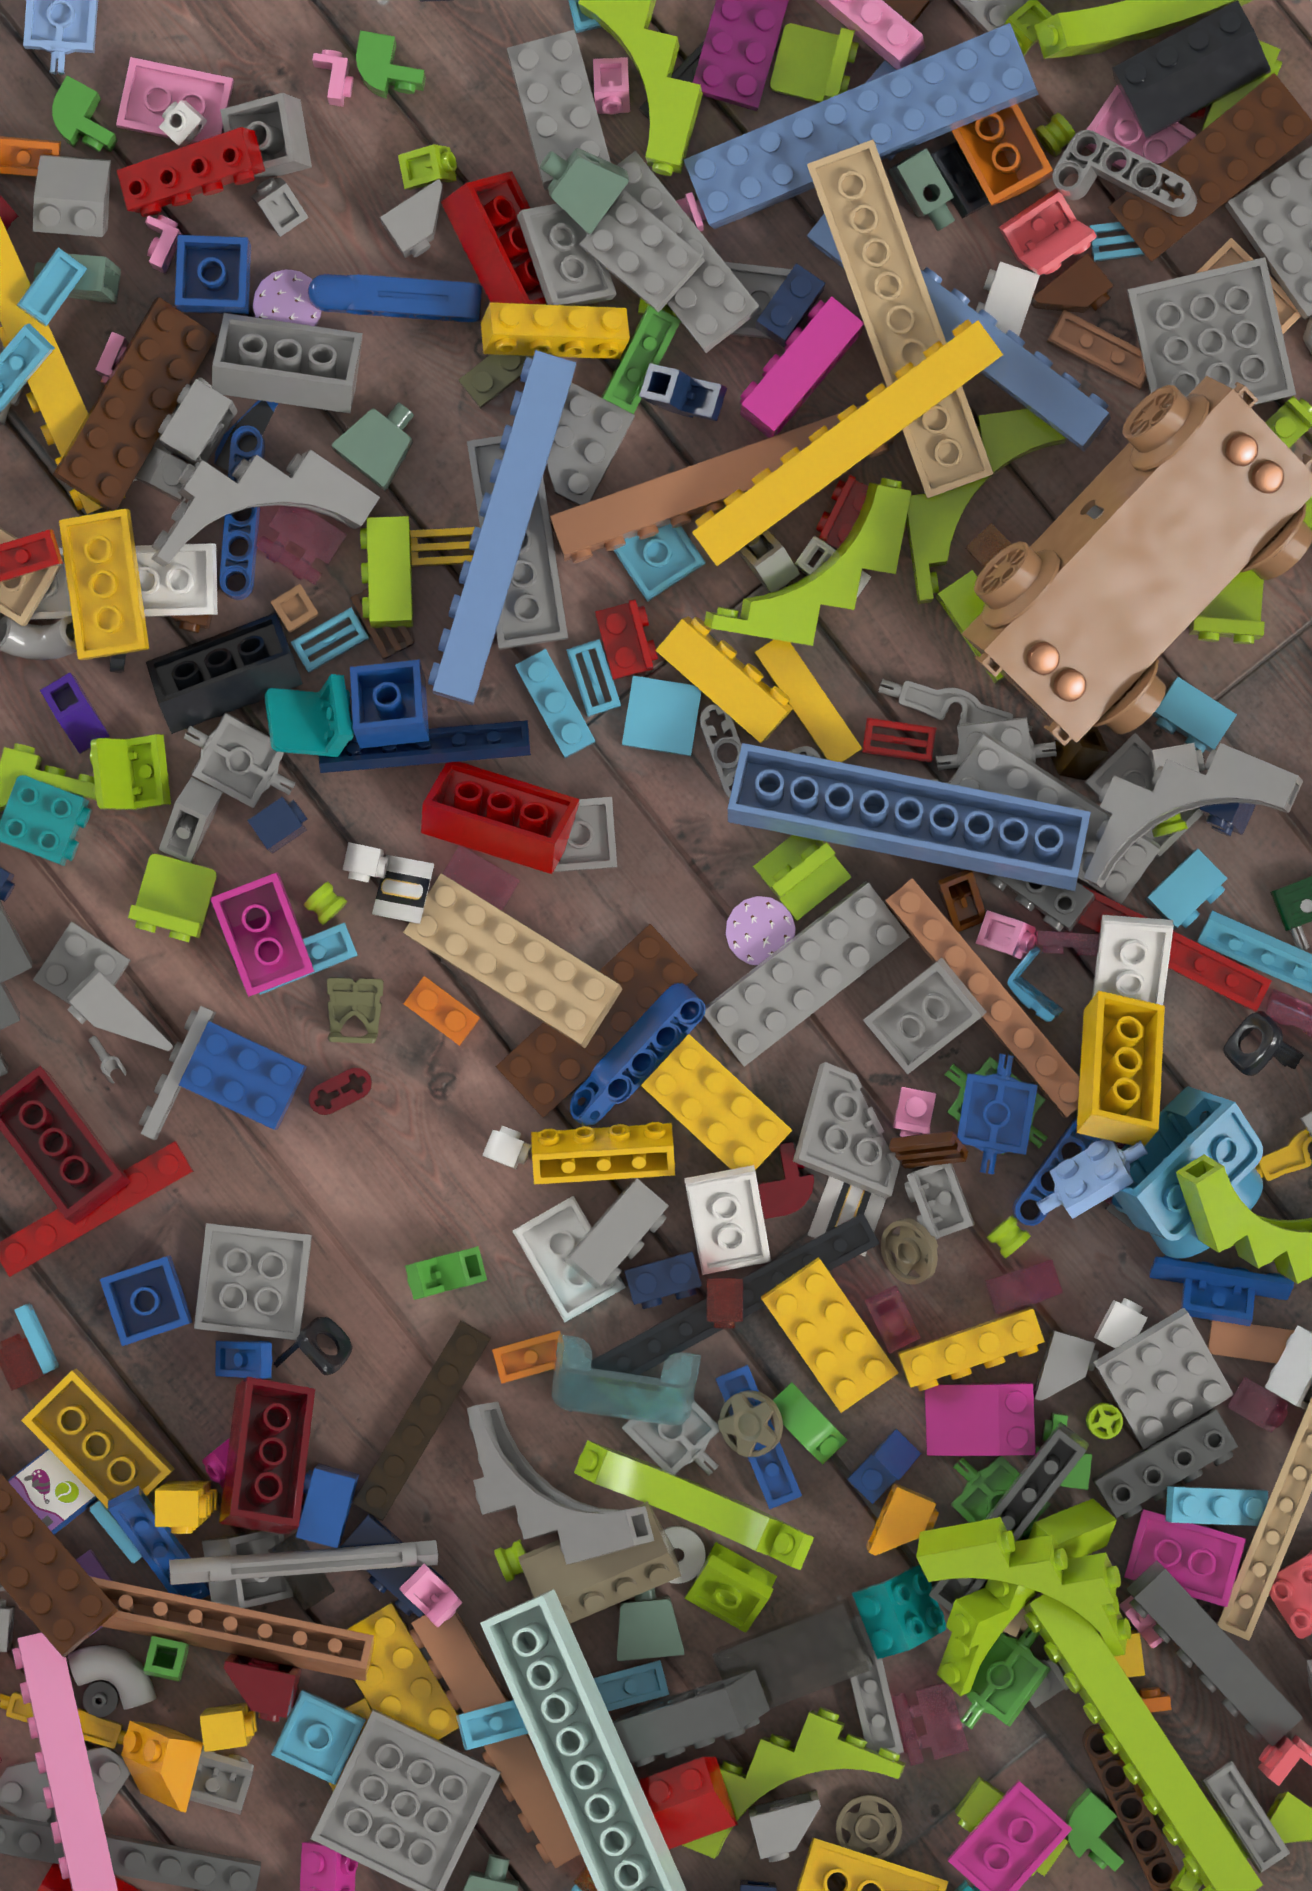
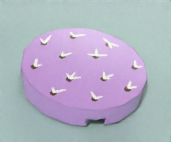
M288 269L271 273L261 281L255 291L253 300L255 317L317 326L322 311L316 309L308 297V287L312 279L300 271Z
M756 896L743 900L732 910L727 920L725 935L729 948L738 959L749 965L758 966L795 937V924L791 913L782 903L771 897Z

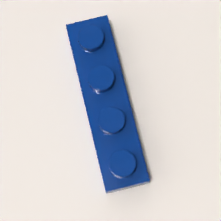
M748 1365L715 1378L725 1402L733 1395L742 1391L753 1390L759 1392ZM747 1397L753 1406L762 1403L759 1400ZM732 1406L729 1410L730 1415L734 1414ZM769 1419L768 1425L774 1431L775 1429L773 1427L771 1419ZM780 1441L770 1452L758 1457H748L769 1509L802 1496ZM757 1442L754 1450L763 1449L766 1446Z
M139 1486L108 1501L109 1512L169 1593L196 1599H202L210 1595L208 1582L170 1584L169 1560L188 1559L191 1557L176 1536L171 1533L169 1527H155V1507Z

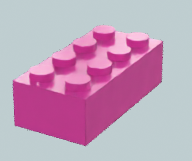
M832 296L826 303L820 300L808 314V325L805 329L802 330L800 327L795 329L785 342L787 344L784 348L786 350L781 357L775 354L763 368L764 373L762 376L764 378L759 384L752 381L740 396L742 398L740 400V415L768 438L779 434L862 334L864 322Z

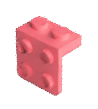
M1056 188L998 227L1017 261L1038 275L1053 273L1061 267V262L1072 254L1078 255L1086 251L1091 246L1090 242L1097 237L1093 229L1075 218L1064 196Z
M1312 1550L1305 1557L1280 1569L1269 1592V1596L1295 1636L1300 1639L1312 1634Z
M1284 1735L1273 1747L1269 1744L1263 1750L1259 1757L1261 1764L1258 1768L1271 1781L1280 1786L1300 1758L1312 1766V1747L1297 1735L1292 1740Z

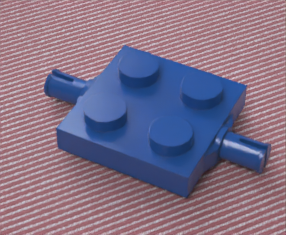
M999 1053L996 1074H967L957 1137L962 1144L971 1145L983 1151L979 1172L986 1173L987 1162L990 1160L988 1174L995 1173L997 1154L1012 1152L1026 1155L1038 1084L1021 1082L1011 1077L1014 1056L1008 1054L1006 1068H1004L1006 1054Z

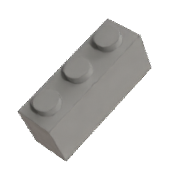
M638 1178L634 1179L564 1261L595 1288L600 1287L603 1283L609 1286L622 1272L618 1265L627 1256L631 1260L644 1246L641 1238L646 1232L650 1230L654 1233L666 1220L667 1217L663 1212L669 1205Z

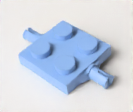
M26 0L24 48L45 50L51 53L49 73L57 75L58 72L59 75H64L65 54L73 52L95 53L98 0Z
M1105 1139L1096 1141L1086 1150L1070 1159L1062 1161L1057 1167L1050 1170L1055 1183L1054 1193L1036 1203L1043 1215H1046V1213L1062 1204L1073 1219L1134 1183L1130 1175V1163L1148 1154L1141 1141L1125 1151L1119 1149L1114 1141Z

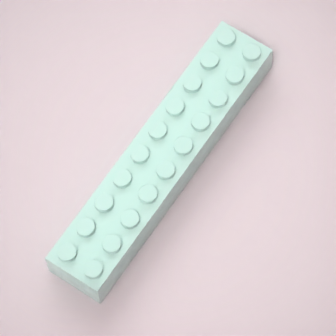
M555 1590L546 1592L481 1622L480 1624L597 1891H687Z

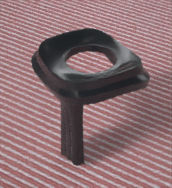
M1258 1011L1246 1017L1230 1036L1223 1048V1052L1228 1060L1241 1073L1247 1076L1258 1074L1273 1056L1284 1067L1288 1066L1292 1069H1296L1304 1056L1302 1052L1283 1041L1281 1028L1264 1011ZM1253 1029L1260 1030L1262 1042L1259 1048L1249 1054L1243 1053L1240 1045L1241 1041Z
M317 1317L300 1332L296 1342L276 1359L274 1365L277 1368L300 1348L323 1375L328 1376L337 1372L344 1365L352 1352L353 1346L346 1333L332 1319ZM318 1334H325L332 1338L337 1346L336 1355H328L320 1349L317 1344Z

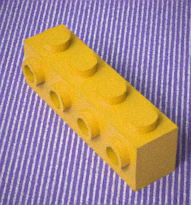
M489 303L481 321L483 354L534 356L535 350L557 357L620 359L630 340L627 308Z
M689 616L681 619L655 651L757 741L762 743L767 740L793 710V707L788 704L790 698L778 687L774 686L771 689L761 680L764 677L763 674L752 664L747 663L745 666L735 657L737 651L724 640L718 642L709 634L711 629L705 626L701 619L698 617L692 619Z
M651 1122L646 1125L633 1126L617 1124L602 1128L583 1126L571 1130L544 1129L540 1132H531L534 1185L675 1175L672 1123Z
M1029 1307L899 1351L897 1354L908 1386L910 1388L917 1386L918 1391H923L939 1385L938 1378L951 1375L952 1380L972 1374L970 1367L984 1363L985 1369L1005 1363L1004 1356L1017 1352L1019 1357L1035 1353L1039 1351L1037 1345L1045 1341L1034 1309Z
M168 1481L155 1490V1527H171V1533L174 1534L193 1533V1530H196L211 1516V1513H214V1510H217V1489H211V1481Z

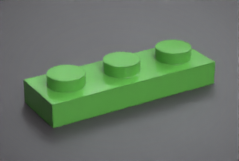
M648 305L601 398L634 414L642 399L639 395L649 363L659 365L681 321L663 310L656 312Z

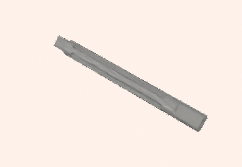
M432 1540L250 1555L169 1560L170 1584L417 1567L423 1564L427 1566L438 1565L437 1541Z

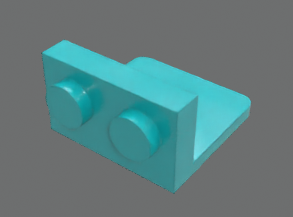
M331 674L319 692L269 688L265 693L270 743L274 751L338 757L348 741L352 740L354 731L353 720L350 719L349 715L350 692L346 689L344 675Z
M21 775L15 781L0 820V842L65 866L66 860L72 861L78 849L79 842L75 840L79 827L85 828L92 810L87 807L89 800Z
M920 1565L914 1566L887 1581L859 1589L852 1593L877 1660L911 1650L946 1630L943 1611L939 1607L938 1602L929 1596L932 1584L928 1582Z

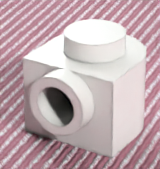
M181 100L179 103L173 102L164 111L162 117L165 120L159 128L176 144L186 146L201 132L207 120L187 101Z
M348 842L343 870L349 871V879L369 883L370 876L384 879L388 858L383 857L385 850Z
M501 1126L500 1131L492 1130L482 1156L516 1169L518 1163L525 1164L532 1145L519 1140L520 1132Z

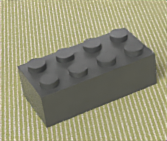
M755 1670L637 1706L612 1722L630 1763L634 1762L635 1767H640L656 1760V1756L664 1754L665 1758L678 1755L685 1751V1747L694 1745L695 1749L705 1747L714 1743L715 1738L723 1735L726 1740L745 1733V1729L759 1724V1717L768 1712L770 1708Z

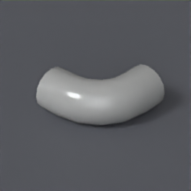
M5 616L0 619V651L33 660L59 659L77 652L72 616L64 617L51 625H33L28 623L26 626H21Z
M98 1645L80 1648L68 1654L69 1665L76 1684L81 1686L98 1680L112 1683L119 1693L124 1710L157 1699L149 1675L144 1674V1666L126 1650L109 1645Z

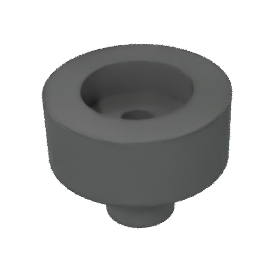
M105 1680L93 1682L86 1688L83 1694L84 1708L89 1714L96 1717L110 1715L119 1703V1693L116 1687Z

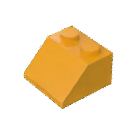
M893 1483L866 1545L868 1552L876 1556L918 1539L920 1532L925 1531V1529L932 1530L939 1514L937 1509H935L936 1503L934 1500L897 1483Z
M129 1721L127 1733L123 1739L121 1756L140 1793L175 1810L186 1812L203 1742L164 1725Z

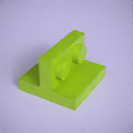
M791 835L753 866L796 921L851 878V875L835 857V852L827 842L824 843L821 840Z
M715 1542L684 1599L746 1633L769 1600L774 1590L772 1586L777 1576Z

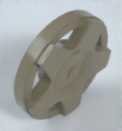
M911 1218L900 1219L888 1225L881 1238V1253L889 1271L898 1280L906 1284H919L933 1276L938 1261V1244L935 1237L931 1236L923 1225ZM900 1226V1235L893 1234V1231ZM891 1251L895 1253V1256L897 1258L896 1263L892 1257ZM912 1270H915L920 1277H913L909 1274Z
M753 1390L742 1391L730 1397L721 1409L720 1419L718 1420L719 1431L722 1433L726 1443L737 1454L745 1457L762 1456L773 1450L779 1443L783 1432V1420L777 1405L767 1395ZM747 1397L754 1398L762 1403L753 1406ZM732 1406L734 1414L728 1416L729 1410ZM771 1416H773L774 1419V1431L768 1425V1421L771 1418ZM757 1442L766 1446L763 1449L754 1450Z
M872 1794L860 1795L848 1801L840 1810L836 1820V1835L841 1847L860 1853L867 1847H870L877 1854L869 1856L882 1860L889 1856L898 1846L902 1835V1822L896 1808L885 1798ZM861 1802L857 1813L847 1812L851 1807ZM877 1802L886 1806L891 1812H879ZM841 1828L851 1833L847 1844L843 1839ZM896 1828L894 1840L890 1845L887 1833Z

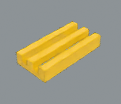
M475 527L410 530L412 567L464 564L465 560L471 562L473 555L419 558L418 552L469 549L470 541L418 544V539L472 536Z

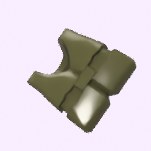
M330 977L327 980V994L330 995V1001H328L330 1019L329 1042L375 1043L378 1037L382 1006L380 1002V996H383L384 981L382 979L360 978L355 982L352 978ZM353 1015H356L364 1023L368 1033L364 1036L349 1037L343 1036L340 1031L345 1022Z

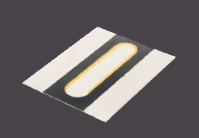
M386 855V858H388L387 871L384 879H380L372 915L420 924L434 863Z
M829 1176L808 1236L816 1238L862 1212L874 1232L886 1199ZM867 1251L864 1252V1253H862V1254H860V1255H862V1256L865 1257Z

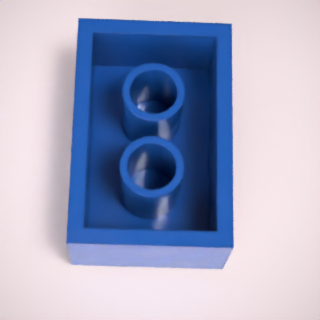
M208 1021L179 1086L271 1129L278 1130L307 1066Z

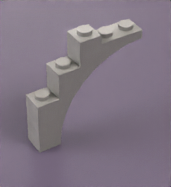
M311 449L303 453L302 456L297 453L286 468V471L290 473L289 476L258 455L251 457L248 461L244 458L241 460L232 474L236 478L235 482L204 460L199 461L195 466L189 463L178 479L182 486L177 492L189 501L188 503L181 501L173 512L171 519L175 523L168 533L163 530L152 545L156 552L151 559L162 567L168 565L184 544L206 525L227 514L251 507L280 505L305 508L328 515L350 528L356 529L363 525L380 497Z
M1220 743L1217 750L1213 749L1210 752L1205 763V769L1208 770L1206 775L1167 759L1164 767L1160 765L1153 776L1152 785L1155 786L1153 792L1114 775L1111 783L1106 782L1099 795V801L1102 802L1100 808L1105 813L1110 814L1111 817L1109 820L1105 819L1099 828L1097 839L1100 842L1095 853L1090 852L1084 862L1082 870L1086 873L1083 878L1089 883L1103 888L1116 863L1138 839L1156 825L1188 810L1205 805L1236 802L1263 805L1289 813L1303 780L1299 775Z
M498 1402L467 1408L469 1426L474 1435L478 1451V1461L484 1475L483 1478L473 1480L476 1500L480 1505L482 1515L516 1507L518 1525L522 1530L524 1539L558 1532L560 1549L564 1555L566 1565L654 1541L645 1506L624 1510L606 1509L572 1499L555 1489L542 1478L522 1455L506 1426Z

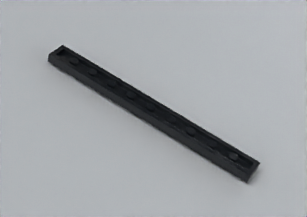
M862 1212L553 1382L569 1412H572L765 1307L766 1305L761 1296L819 1257L827 1270L831 1271L880 1243Z

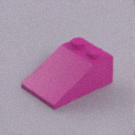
M279 873L271 874L210 898L248 997L315 972Z
M1033 1383L939 1384L925 1390L927 1456L1035 1455Z

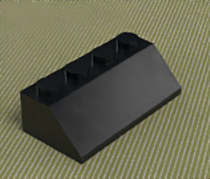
M1238 0L1112 67L1114 80L1146 139L1271 72L1256 33Z
M277 612L146 662L159 707L171 734L186 730L190 725L193 727L215 717H221L225 712L228 713L244 706L255 704L265 699V693L269 688L291 690L303 684Z

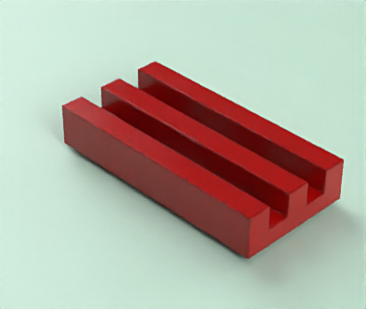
M867 718L862 753L931 763L936 727ZM873 727L928 734V739L925 741L872 733ZM872 740L926 748V753L921 754L873 747L870 744Z

